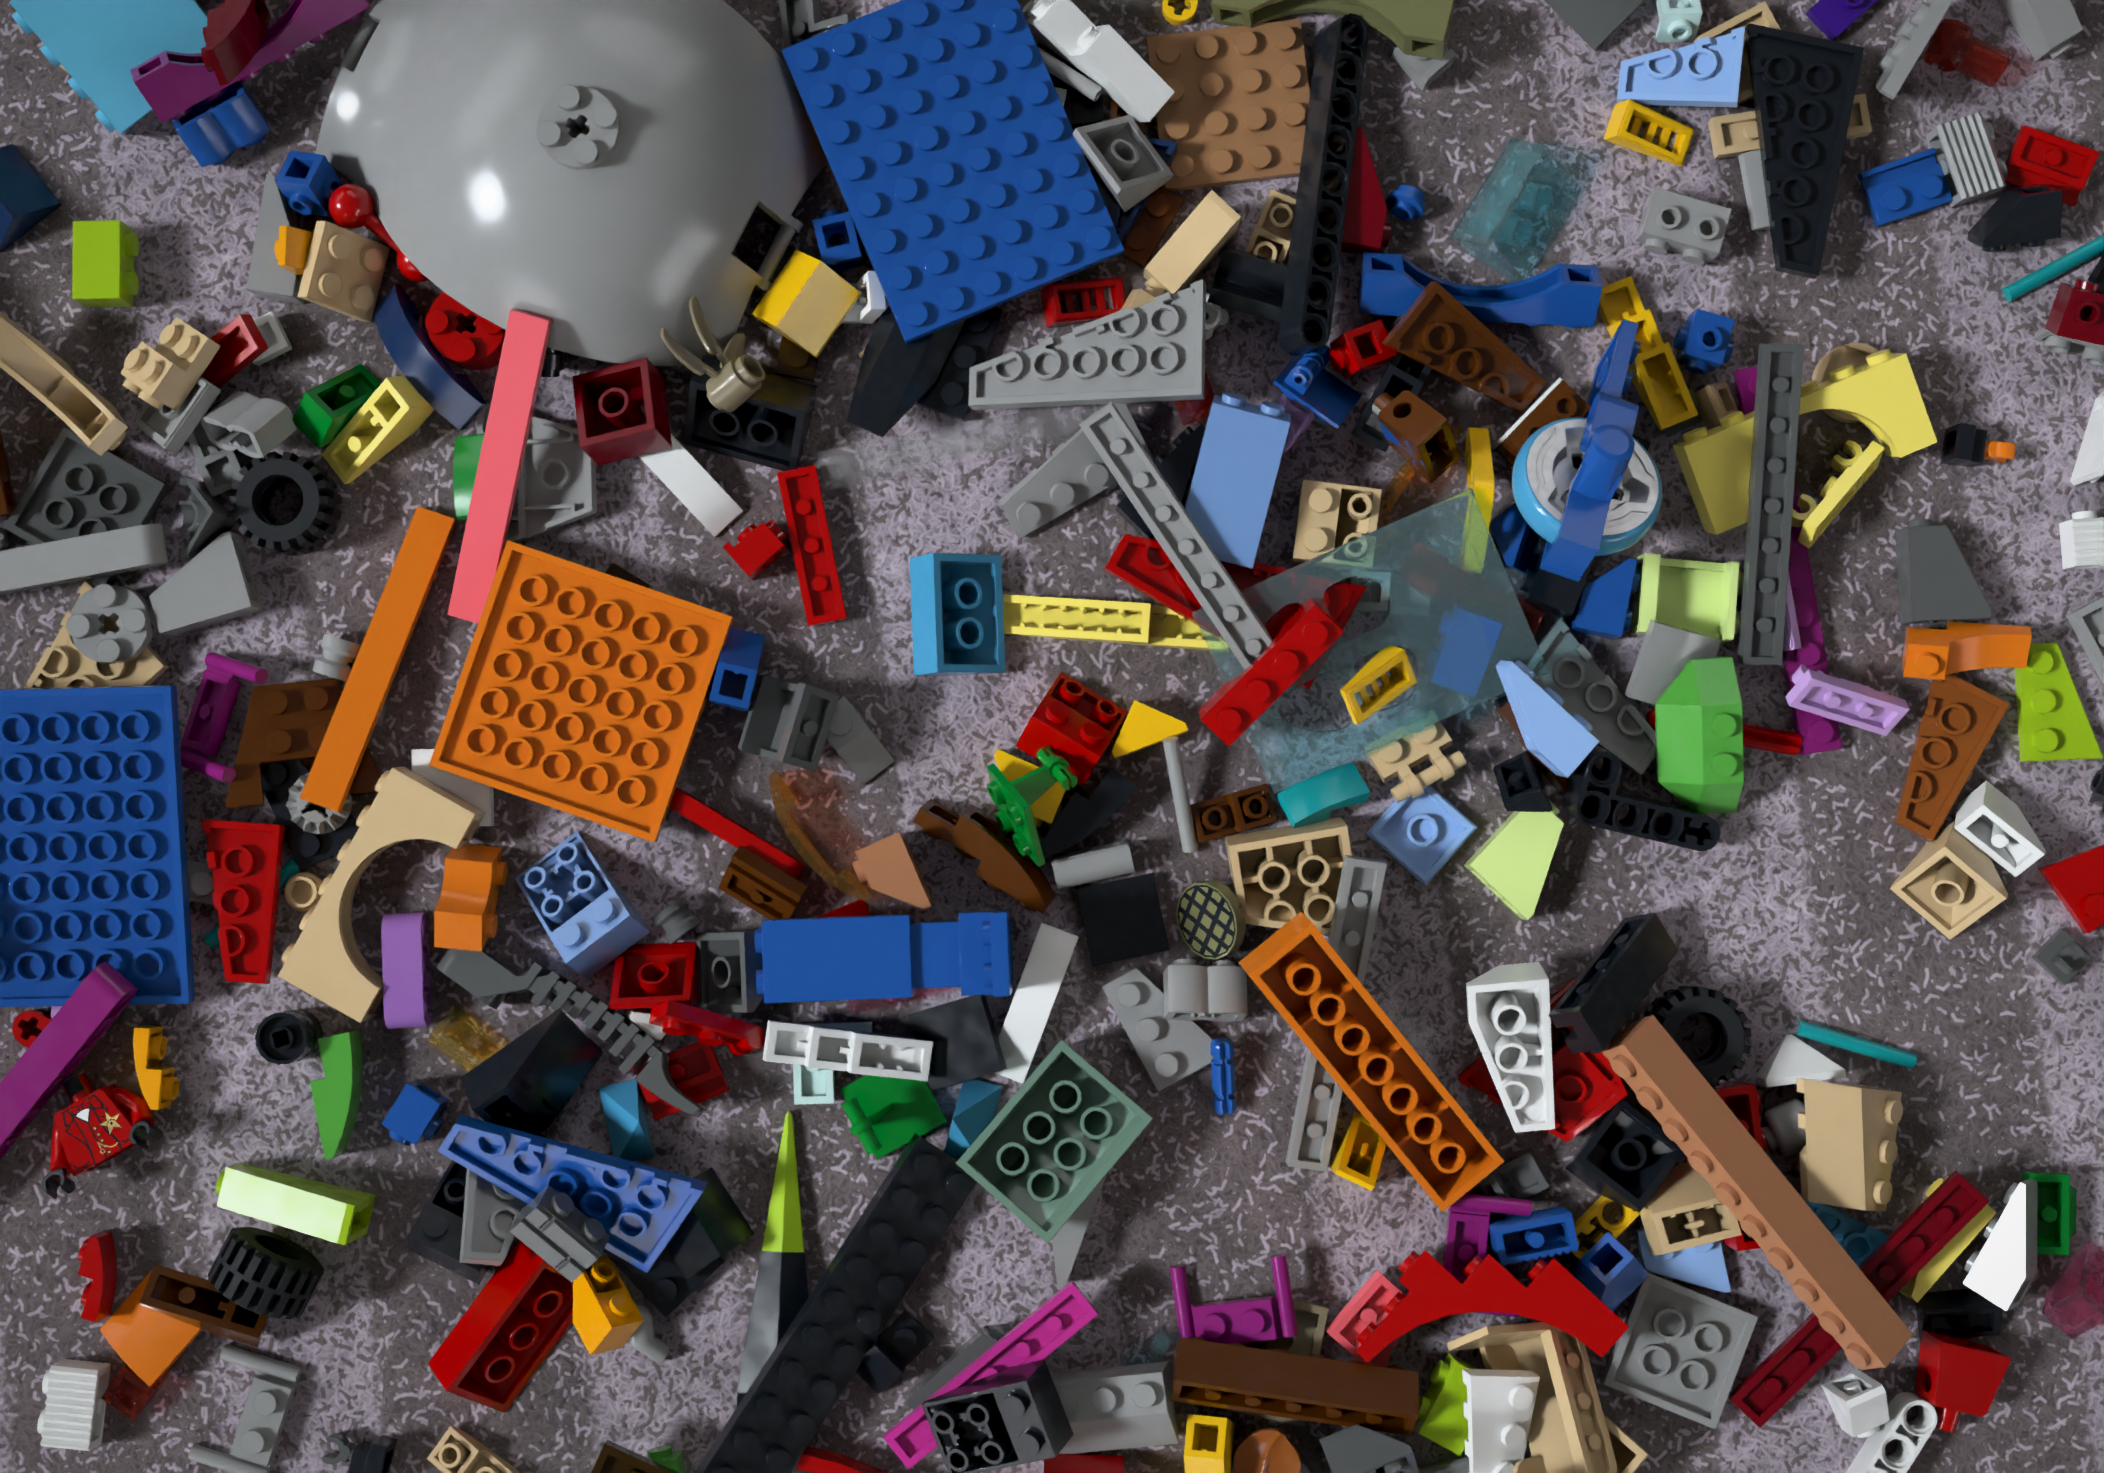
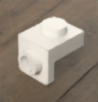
M867 271L857 283H849L861 295L841 323L872 324L888 307V301L875 271Z

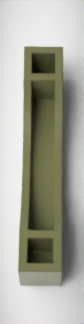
M1212 0L1211 3L1214 23L1250 28L1291 14L1309 12L1333 13L1342 16L1350 13L1357 14L1367 25L1376 28L1391 39L1404 54L1437 60L1444 59L1454 17V0Z

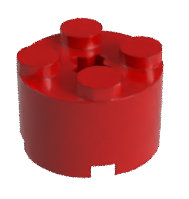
M442 292L431 305L425 318L428 335L434 347L450 362L463 369L485 370L497 366L500 361L506 330L472 312L445 292ZM470 323H473L477 328L472 334L466 328Z

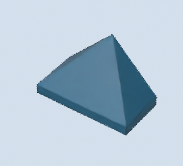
M632 1079L599 1087L613 1156L629 1161L655 1156L639 1082Z
M971 1079L962 1083L945 1147L946 1153L961 1158L995 1117L1003 1086L978 1079Z

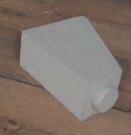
M231 531L218 536L149 595L152 607L149 609V615L153 627L159 630L160 634L171 637L263 610L243 538L241 535Z

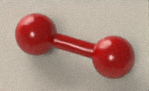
M344 184L332 192L328 206L329 212L336 223L349 229L366 227L397 252L398 268L406 278L415 282L429 280L401 252L387 233L381 220L373 214L374 201L365 188L356 184Z

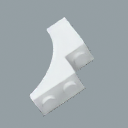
M1030 0L1023 7L1022 12L1035 42L1053 51L1093 82L1103 87V91L1130 115L1136 123L1150 122L1174 94L1175 91L1109 24L1096 27L1071 0Z

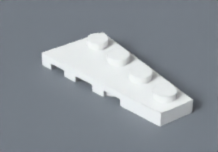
M1462 1369L1463 1383L1467 1385V1400L1463 1401L1464 1417L1468 1420V1438L1465 1439V1454L1469 1457L1470 1472L1468 1473H1512L1515 1464L1524 1459L1540 1377L1532 1370Z

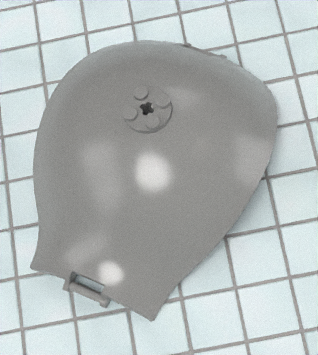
M378 0L373 9L368 8L364 10V15L362 16L364 20L339 68L334 67L330 75L336 82L322 121L316 154L325 155L332 167L343 173L354 184L365 188L370 193L374 202V210L387 233L401 252L425 277L472 312L505 330L509 312L514 308L553 319L547 347L558 351L611 363L622 364L647 357L654 366L684 365L672 354L662 340L661 328H665L678 343L700 360H702L704 355L718 359L716 354L711 355L707 352L697 334L690 314V298L696 295L704 316L724 352L728 342L737 332L753 289L755 288L766 293L771 287L772 283L770 281L795 233L799 234L804 225L791 214L810 184L826 164V156L789 69L771 45L747 20L722 0ZM583 129H588V130H589V132H588L587 135L580 133V134L576 137V135H577V133H578L579 131H581V130H583ZM758 205L781 227L758 272H755L732 255Z

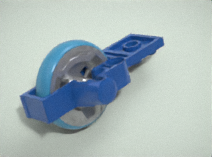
M1626 319L1622 320L1596 365L1587 401L1591 408L1584 415V418L1575 417L1556 420L1535 431L1520 448L1512 470V492L1518 510L1528 525L1546 540L1539 569L1577 582L1581 579L1594 556L1615 554L1640 541L1653 526L1661 508L1662 484L1658 469L1646 449L1632 437L1639 405L1621 399V395L1624 396L1627 393L1633 377V373L1627 371L1628 366L1633 364L1640 348V342L1635 340L1638 324ZM1615 492L1620 494V501L1612 499Z

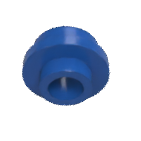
M1399 185L1387 198V205L1391 209L1392 214L1401 220L1418 219L1422 217L1425 211V196L1419 189L1413 186Z

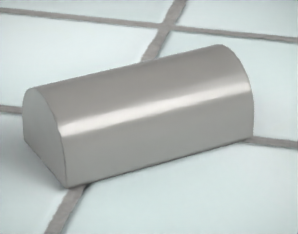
M1125 840L1055 855L1051 858L1057 890L1135 872L1130 847Z

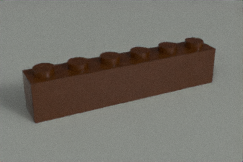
M1179 1337L1173 1357L1170 1401L1346 1427L1358 1424L1373 1431L1410 1436L1419 1416V1372L1407 1371L1398 1366L1380 1367L1366 1365L1358 1360L1346 1362L1326 1359L1324 1356L1317 1354L1305 1356L1286 1353L1281 1349L1275 1348L1264 1350L1246 1347L1241 1343L1224 1344L1206 1341L1200 1337Z

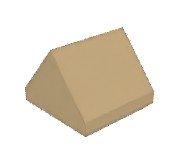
M1725 381L1708 385L1695 393L1699 410L1708 430L1721 425L1719 422L1720 418L1739 411Z

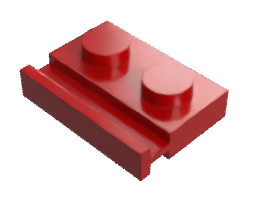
M2024 125L2021 126L2005 162L2007 168L2005 183L2016 187L2048 184L2063 191L2062 203L2075 207L2080 191L2084 189L2100 152Z
M697 1041L667 1053L669 1055V1071L674 1084L682 1093L697 1104L730 1090L713 1046L704 1045ZM650 1061L645 1062V1064L637 1071L636 1076L639 1075V1073L645 1068V1066ZM640 1084L646 1102L652 1111L654 1121L681 1111Z

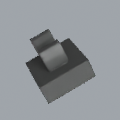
M2058 929L2032 958L2060 985H2066L2092 956L2064 929Z

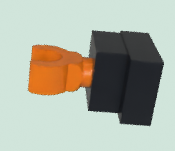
M1960 423L1945 429L1941 464L1974 467L1983 464L1984 459L2006 463V459H2015L2017 444L1996 441L1986 442L1987 430L1976 429V425Z

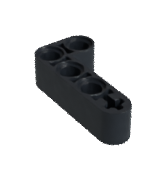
M1597 745L1569 776L1563 796L1564 808L1568 814L1589 826L1696 851L1710 850L1720 839L1721 830L1719 824L1711 817L1697 810L1617 791L1622 774L1621 761L1615 754ZM1603 757L1602 769L1598 773L1593 774L1592 766L1594 762ZM1592 796L1591 807L1587 811L1581 812L1583 800ZM1628 805L1629 811L1627 816L1618 821L1620 809ZM1664 813L1665 820L1663 824L1655 829V820ZM1684 824L1689 827L1699 828L1698 832L1691 831L1689 833L1685 831Z

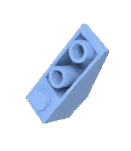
M1500 660L1495 667L1526 748L1555 775L1568 778L1600 742L1590 733L1593 730L1592 725L1577 713L1571 716L1562 707L1564 700L1549 687L1542 689L1532 680L1536 676L1535 673L1519 660H1516L1515 663Z

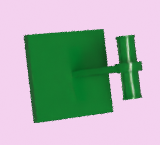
M1044 746V751L1040 748L1036 754L1037 759L1044 766L1012 782H1009L994 763L987 766L991 783L987 784V790L993 802L998 806L999 812L995 813L998 826L1004 834L1010 833L1013 836L1014 843L1022 856L1028 854L1038 867L1045 864L1030 806L1057 781L1065 790H1070L1069 784L1074 788L1078 782L1077 777L1069 770V764L1065 758L1056 756L1049 746Z
M865 1075L840 1089L846 1100L845 1103L841 1104V1107H843L852 1124L849 1128L852 1135L857 1134L867 1155L874 1153L877 1159L909 1143L915 1133L922 1136L947 1122L926 1081Z

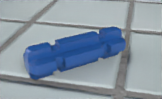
M1215 1038L1210 1043L1211 1055L1213 1056L1211 1061L1212 1090L1215 1091L1213 1095V1108L1219 1115L1233 1114L1236 1111V1097L1233 1095L1236 1092L1235 1065L1232 1062L1234 1044L1230 1038Z

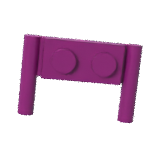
M210 652L205 657L207 669L204 670L180 743L182 745L180 749L181 766L230 783L235 779V769L208 758L209 755L218 756L221 744L225 738V731L242 683L234 678L237 676L263 684L268 679V672L264 668Z
M1464 1194L1448 1208L1442 1266L1462 1283L1467 1277L1461 1271L1477 1254L1482 1259L1486 1257L1490 1212L1531 1216L1532 1200ZM1484 1311L1473 1312L1510 1317H1520V1315L1511 1313H1497Z
M1286 1254L1270 1256L1276 1296L1192 1305L1185 1265L1170 1266L1179 1336L1183 1338L1200 1337L1206 1341L1224 1344L1275 1340L1278 1337L1297 1336L1298 1330Z

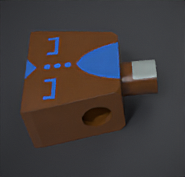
M1402 391L1396 398L1385 392L1376 398L1372 405V411L1378 415L1377 417L1386 441L1428 482L1432 484L1460 458L1448 419L1411 391Z

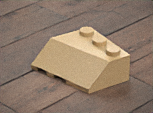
M1341 817L1293 828L1291 825L1225 837L1233 889L1242 908H1239L1241 919L1245 918L1246 924L1280 929L1298 913L1302 912L1322 935L1329 936L1344 856H1352L1348 827Z
M1796 1078L1797 1092L1804 1093L1805 1112L1801 1111L1798 1113V1128H1802L1806 1132V1145L1799 1153L1801 1197L1803 1200L1864 1211H1886L1887 1203L1892 1196V1184L1890 1182L1892 1164L1896 1160L1898 1152L1895 1141L1897 1126L1903 1114L1902 1092L1861 1084Z

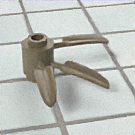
M693 295L689 301L693 324L707 352L711 355L716 354L720 360L721 369L715 371L702 362V360L678 343L665 328H661L662 340L672 354L688 369L699 376L703 375L704 372L711 376L706 382L707 398L710 403L719 410L733 412L761 388V382L765 379V372L755 358L748 354H743L745 347L744 333L735 334L723 352L704 316L696 295Z

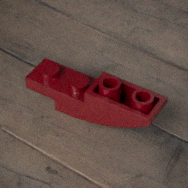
M224 0V3H221L219 8L208 10L207 27H203L206 46L201 48V54L207 71L215 72L220 86L227 85L236 78L259 50L265 38L270 20V12L265 0Z

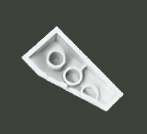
M1540 962L1499 965L1466 983L1469 1025L1515 1133L1555 1129L1551 1018L1549 1017V978Z

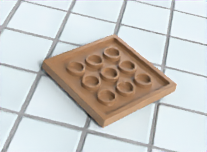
M1300 19L1262 23L1253 28L1234 26L1146 37L1149 66L1175 91L1155 115L1158 139L1175 141L1178 146L1177 153L1169 165V169L1174 175L1164 184V189L1172 192L1299 177L1310 98Z

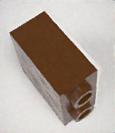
M1559 377L1491 448L1513 468L1520 448L1535 431L1556 420L1575 417L1582 418L1590 410L1591 406Z

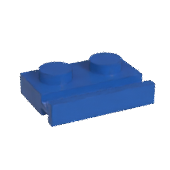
M1935 148L1863 171L1857 175L1864 190L1863 194L1876 228L1949 204L1953 201L1941 165L1937 164L1934 156L1936 153Z

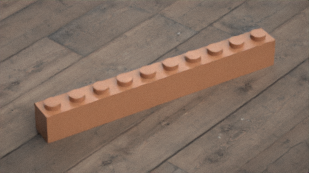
M1650 1015L1631 1022L1613 1040L1612 1044L1602 1051L1609 1060L1613 1071L1627 1082L1635 1092L1639 1103L1653 1114L1661 1124L1665 1135L1679 1146L1687 1156L1691 1167L1705 1178L1713 1188L1717 1199L1726 1205L1739 1220L1742 1230L1756 1241L1765 1252L1768 1262L1779 1270L1791 1284L1794 1294L1813 1311L1818 1318L1820 1326L1839 1343L1844 1350L1846 1358L1860 1370L1886 1368L1913 1336L1912 1332L1655 1016Z

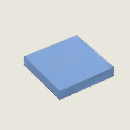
M1429 785L1424 788L1423 794L1414 799L1410 796L1399 803L1395 800L1365 834L1422 885L1426 886L1478 827Z

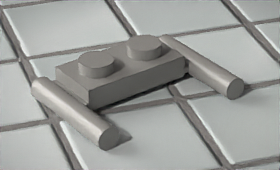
M225 1344L220 1354L221 1360L256 1370L258 1374L253 1378L230 1454L193 1444L188 1459L230 1473H269L302 1367Z

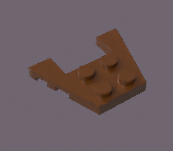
M335 678L253 686L234 765L236 776L230 782L226 798V808L228 810L265 806L261 765L316 758L342 694ZM368 746L349 790L351 796L378 793L375 791V786L381 774Z

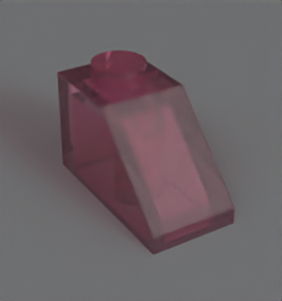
M2090 1240L2084 1244L2047 1289L2042 1314L2071 1339L2104 1322V1252Z

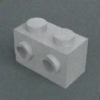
M1656 187L1647 197L1635 241L1645 244L1644 248L1652 253L1666 254L1668 251L1681 254L1682 260L1691 264L1703 265L1705 261L1710 263L1720 253L1732 209Z

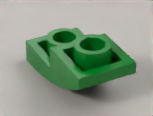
M484 434L458 436L455 440L453 492L456 517L459 520H467Z

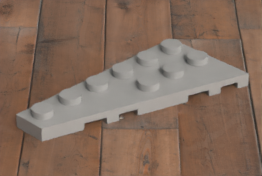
M1204 279L1191 283V287L1173 294L1167 292L1157 296L1155 301L1134 309L1128 307L1072 329L1073 332L1055 339L1049 337L1038 341L1039 345L1016 353L1012 351L970 367L968 406L972 410L1109 404L1111 401L1113 403L1204 399L1206 283Z

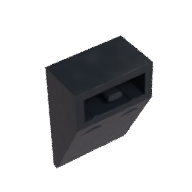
M559 1008L460 1079L472 1110L484 1121L539 1135L551 1126L602 1056L603 1051Z
M452 1160L407 1235L408 1250L480 1285L490 1265L459 1263L467 1168Z
M1045 1360L1007 1368L922 1403L948 1473H981L1054 1458L1074 1435Z

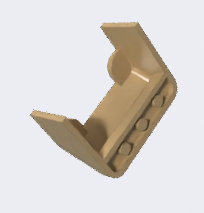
M1545 1322L1486 1326L1447 1343L1449 1351L1480 1348L1486 1369L1532 1370L1540 1377L1528 1435V1444L1532 1458L1518 1461L1512 1473H1617V1463L1585 1344L1574 1336Z

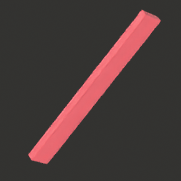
M515 308L509 312L447 614L477 624L479 623L506 545L553 319Z

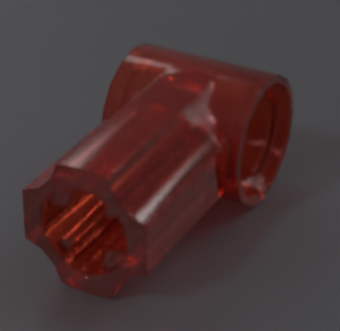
M1953 19L1941 20L1924 54V61L1931 66L1933 63L1939 65L1938 69L1941 71L1953 72L1956 70L1989 87L1994 86L2004 73L2010 61V54L1972 36V29L1963 22Z

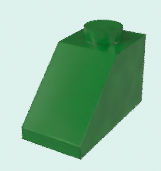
M359 364L306 391L292 420L298 429L320 449L337 437L381 383L362 364Z

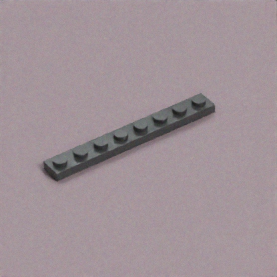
M1759 344L1738 663L1742 665H1782L1804 344Z

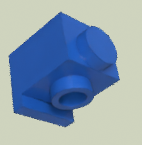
M840 209L829 210L820 214L819 219L812 220L823 263L834 272L863 266L850 212L843 213ZM835 237H842L845 240V244L832 247L831 241Z

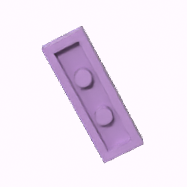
M1800 665L1792 675V681L1795 685L1785 696L1790 707L1887 736L1910 710L1905 699L1889 695L1883 690L1881 692L1873 690V688L1867 685L1864 686L1842 678L1838 679L1826 675L1820 670L1817 672L1810 669L1807 670L1805 665Z

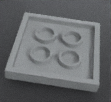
M1648 1272L1650 1275L1635 1289L1623 1320L1629 1328L1614 1344L1600 1382L1716 1430L1758 1316Z

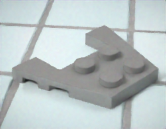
M487 403L477 415V434H485L490 403ZM532 416L518 483V516H511L507 540L518 544L597 513L596 463L580 448L577 428Z

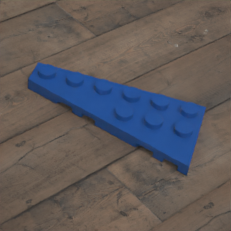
M464 1115L459 1116L438 1150L439 1153L527 1204L548 1184L557 1192L567 1194L573 1200L574 1206L588 1218L597 1219L603 1225L605 1232L610 1235L604 1249L648 1273L704 1192L708 1183Z

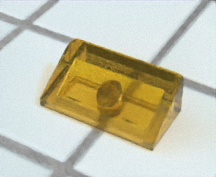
M457 1005L430 1032L428 1043L467 1073L508 1045Z

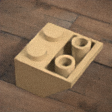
M1302 480L1291 563L1323 568H1372L1382 489Z
M1689 1162L1674 1166L1640 1211L1652 1256L1663 1255L1742 1235L1735 1215L1717 1199L1713 1188L1700 1173L1691 1167Z

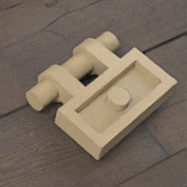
M1432 708L1364 746V752L1384 783L1397 776L1400 778L1402 783L1390 789L1397 803L1410 796L1413 799L1424 793L1425 787L1441 778L1446 781L1455 775V770L1467 764L1459 750L1448 757L1442 754V750L1452 745V739ZM1429 758L1432 766L1416 775L1411 771V768Z

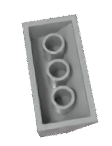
M1169 1361L1050 1373L1074 1434L1059 1454L1179 1444L1174 1401H1170L1171 1376Z

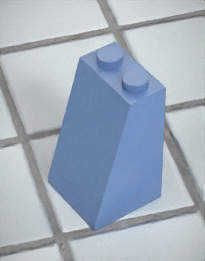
M1223 392L1222 396L1214 394L1184 508L1220 561L1252 569L1287 439L1291 414L1285 413L1283 406L1271 402H1262L1261 406L1246 403V397L1232 392Z

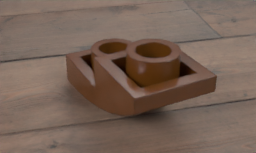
M1267 783L1190 805L1197 844L1278 821Z

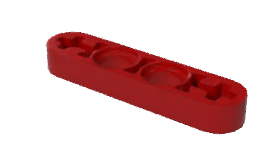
M676 787L669 806L671 809L734 847L738 848L741 845L793 878L798 879L805 867L803 862L765 839L758 838L755 833L730 818L723 817V814Z

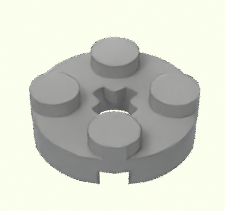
M100 584L85 592L75 603L71 617H69L66 625L75 646L83 655L96 662L109 664L127 662L137 658L147 648L153 635L149 615L150 606L146 600L129 588L109 584ZM116 614L119 617L116 621L117 626L120 627L118 632L108 631L105 633L103 629L105 618L113 617Z

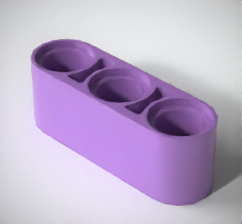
M425 912L385 914L382 919L384 1020L388 1029L429 1027L432 1021V1012H428V1005H432L431 972H427L426 966L430 965L429 933H425V926H429V919Z

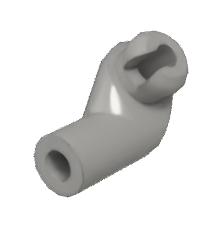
M636 1305L644 1321L628 1342L633 1348L659 1364L666 1358L670 1347L654 1337L653 1320L649 1309L644 1305Z

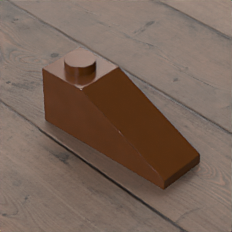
M157 1264L153 1267L139 1305L215 1335L255 1347L259 1346L270 1318L247 1310L230 1301L218 1292L207 1279Z

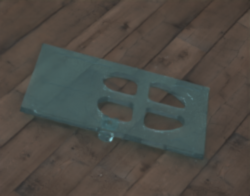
M1472 488L1241 590V593L1264 627L1273 615L1285 605L1290 603L1304 605L1310 598H1313L1330 615L1323 597L1326 589L1332 584L1351 576L1358 575L1373 579L1386 590L1389 596V614L1380 626L1351 639L1339 637L1287 690L1323 674L1335 676L1342 689L1356 675L1354 666L1358 659L1390 645H1398L1408 649L1413 653L1418 664L1417 683L1410 696L1395 705L1378 710L1359 725L1354 724L1351 718L1346 726L1335 730L1316 731L1298 727L1288 723L1279 715L1276 700L1246 729L1274 793L1411 733L1420 732L1429 725L1505 693L1495 667L1500 660L1512 661L1513 663L1516 660L1521 661L1535 673L1536 676L1532 680L1549 673L1475 500V493ZM1201 608L1192 612L1193 619L1199 625L1224 683L1234 679L1244 671V668L1204 609ZM1357 692L1355 697L1360 707L1363 701L1359 692ZM1411 706L1418 707V708H1410V709L1406 710V711L1404 712L1403 716L1401 717L1402 712H1403L1406 708L1411 707Z

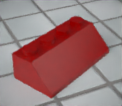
M519 1240L428 1363L445 1390L505 1413L572 1323L573 1282L571 1283Z

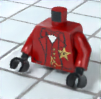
M85 1073L64 1082L62 1087L72 1104L53 1116L55 1125L52 1127L50 1173L42 1181L43 1191L54 1199L57 1198L59 1186L68 1194L72 1193L76 1185L68 1177L71 1172L73 1176L89 1172L135 1145L147 1150L149 1146L146 1141L150 1136L157 1140L162 1138L163 1132L154 1126L153 1116L145 1098L126 1088H118L115 1084L94 1091Z

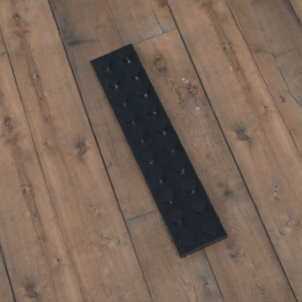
M915 1133L695 1473H791L865 1358V1353L874 1344L977 1182L956 1164L958 1161L956 1158Z

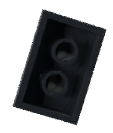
M703 356L702 362L715 371L721 369L719 359ZM705 372L701 376L693 374L689 386L683 444L781 471L798 468L813 416L817 391L816 385L765 372V379L761 382V388L735 411L728 412L715 408L707 398L706 382L711 376Z

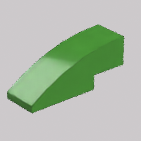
M359 1030L318 1038L325 1077L310 1081L325 1160L344 1154L356 1121L363 1082V1054Z

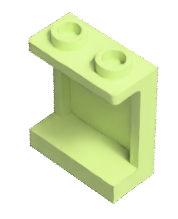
M1644 553L1636 558V571H1640V581L1633 597L1631 635L1645 636L1650 620L1721 639V643L1732 641L1734 634L1739 633L1741 612L1736 611L1737 595H1741L1743 591L1744 574L1739 572L1738 561L1716 563L1661 558V554Z

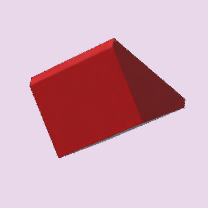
M696 942L673 943L672 945L669 943L635 944L616 958L610 1009L654 1008L668 999L690 1006L698 1003Z

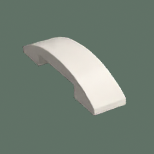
M671 434L672 448L640 455L639 457L716 538L744 511Z

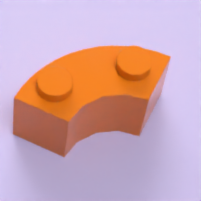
M468 844L464 848H452L445 857L442 890L434 910V947L482 952L488 937H495L498 927V916L495 914L499 885H505L508 876V863L502 862V847Z

